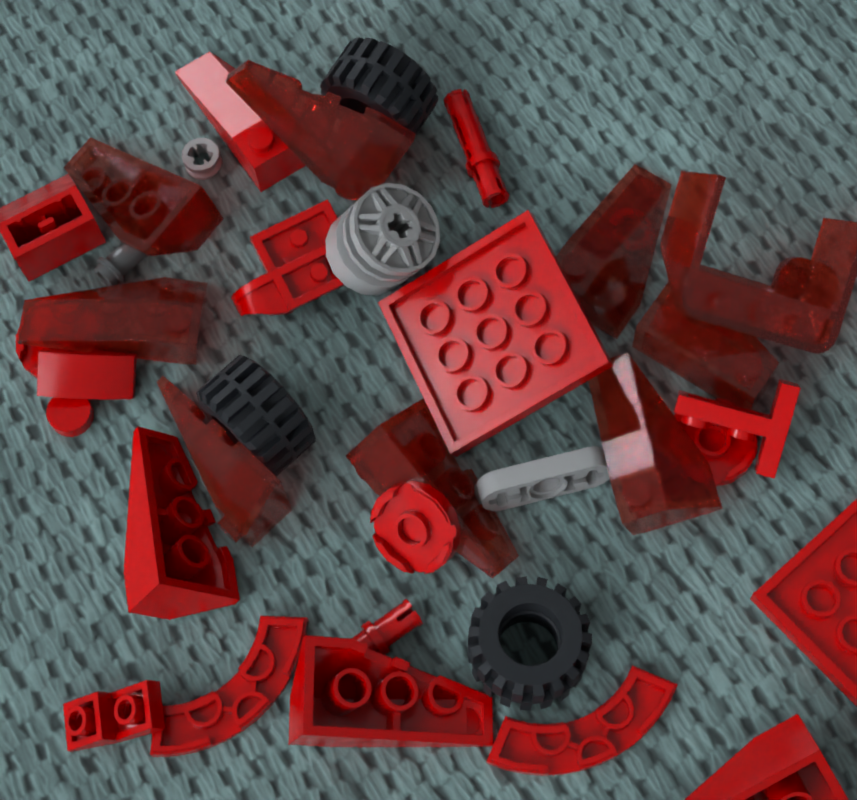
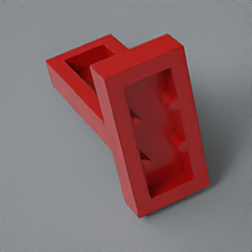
M779 379L770 414L679 390L674 413L681 414V422L693 427L708 429L709 423L728 427L726 434L741 440L753 442L755 435L762 436L754 467L756 474L775 479L801 388L797 383Z

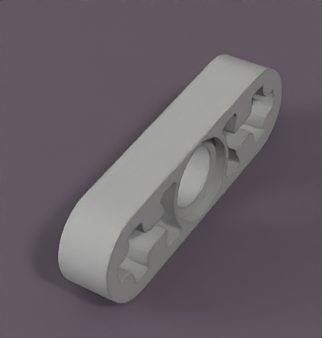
M591 446L490 471L479 478L476 486L483 508L488 511H501L597 487L608 481L613 471L606 451L601 447Z

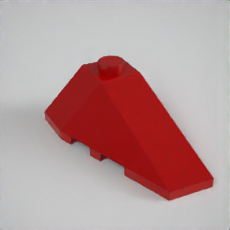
M210 51L175 71L176 76L260 192H263L332 150L330 144L308 116Z
M310 635L303 637L290 694L288 745L321 747L493 746L492 697H489L487 694L439 675L436 677L410 666L408 661L396 656L391 658L369 649V645L355 639Z
M796 714L754 737L685 800L849 799L802 719Z

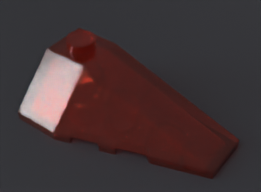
M247 60L229 73L225 81L321 182L334 188L339 196L348 200H358L371 187L384 184L412 145L416 136L414 132L381 112L366 107L364 114L339 105L341 97L328 91L326 96L311 94L302 90V84L298 79Z
M91 137L64 166V169L121 243L148 256L197 251L224 219L201 185Z
M636 164L568 239L556 256L592 325L616 339L619 338L641 306L672 185Z
M162 277L28 299L24 301L17 342L22 345L80 352L102 350L137 354V359L196 365L208 283Z
M627 352L610 358L614 366L590 379L588 382L609 478L622 524L632 535H636L723 509L710 464L630 354Z
M162 376L157 381V384L212 501L222 517L217 524L235 543L243 538L253 547L292 511L282 482L240 442L234 444L225 433L223 427L214 419L206 425L203 422L206 417L199 407L168 379Z
M424 398L378 425L346 455L347 459L355 467L359 477L366 481L379 496L397 483L412 480L429 484L443 493L454 507L461 526L460 544L456 552L491 578L498 575L519 556L496 512L486 510L482 504H479L474 495V485L477 484V477L472 469L464 471L460 469L456 459L450 454Z

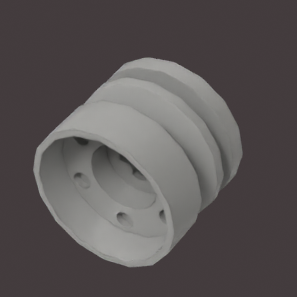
M384 183L371 187L331 224L325 239L326 258L333 274L346 287L362 295L379 296L396 289L409 277L423 269L435 257L440 243V227L432 206L419 192L403 184Z

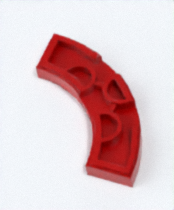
M260 616L258 631L248 655L238 668L239 671L217 691H211L195 700L182 704L163 706L165 729L152 733L150 755L152 757H173L209 749L231 739L257 721L275 703L296 670L303 637L307 635L308 618Z
M632 665L628 676L614 695L603 705L595 709L594 712L580 719L567 723L538 724L519 721L505 716L486 763L507 771L540 776L564 775L599 766L631 748L649 732L667 708L678 684Z

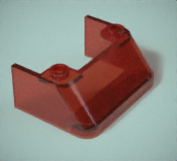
M681 171L660 243L677 310L686 317L807 352L819 354L828 351L838 338L857 277V222L823 218L811 260L797 256L786 258L778 265L770 286L701 264L726 177L717 174Z

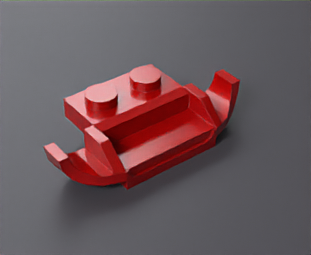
M328 199L250 236V241L267 273L250 281L233 293L231 299L241 316L247 314H265L270 316L290 314L297 308L344 286L333 274L326 258L325 239L331 224L337 219Z

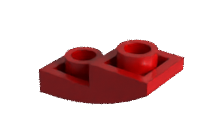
M44 348L38 351L37 396L99 400L134 399L137 354L92 350L86 353Z
M145 680L112 693L97 691L63 704L67 751L70 752L115 744L165 729L160 681Z

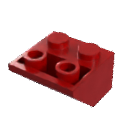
M69 174L0 208V233L28 282L106 243L95 218Z

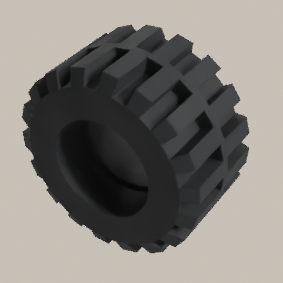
M359 37L350 41L320 85L322 89L320 93L325 100L326 106L342 124L367 141L391 149H399V147L404 149L408 147L438 102L435 85L430 81L431 78L418 63L399 49L373 38L362 39Z
M238 355L196 392L201 409L216 430L253 469L271 479L277 477L316 442L312 425L296 401L266 369L245 356Z
M527 576L516 577L515 586L512 587L508 585L507 581L498 584L496 593L492 595L488 591L481 598L480 608L475 607L471 616L467 654L468 662L472 664V674L476 682H483V691L489 697L497 694L501 697L500 704L509 708L511 702L521 703L520 710L531 711L532 704L539 703L540 708L544 709L551 707L552 701L556 698L561 702L569 695L570 689L572 687L576 688L590 655L592 633H588L590 621L587 613L580 614L581 603L575 596L570 600L565 597L567 590L560 584H557L554 590L546 587L548 579L537 577L536 585L528 584ZM533 622L545 627L553 635L557 643V652L552 659L543 664L534 666L523 665L506 655L500 645V637L507 628L514 624Z

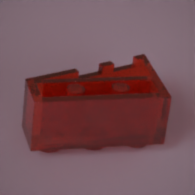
M686 258L636 326L633 348L713 397L727 399L740 407L753 410L770 385L779 365L774 356Z

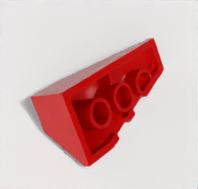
M139 426L133 431L124 558V579L128 612L171 620L236 604L240 597L233 558L227 546L217 549L208 529L209 526L216 523L210 509H201L191 490L195 488L198 481L178 438Z

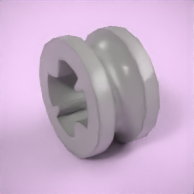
M193 139L182 150L184 166L187 173L198 180L212 178L222 167L219 149L210 139ZM199 153H208L210 161L207 162L204 159L203 165H196L193 157L197 156L200 158Z

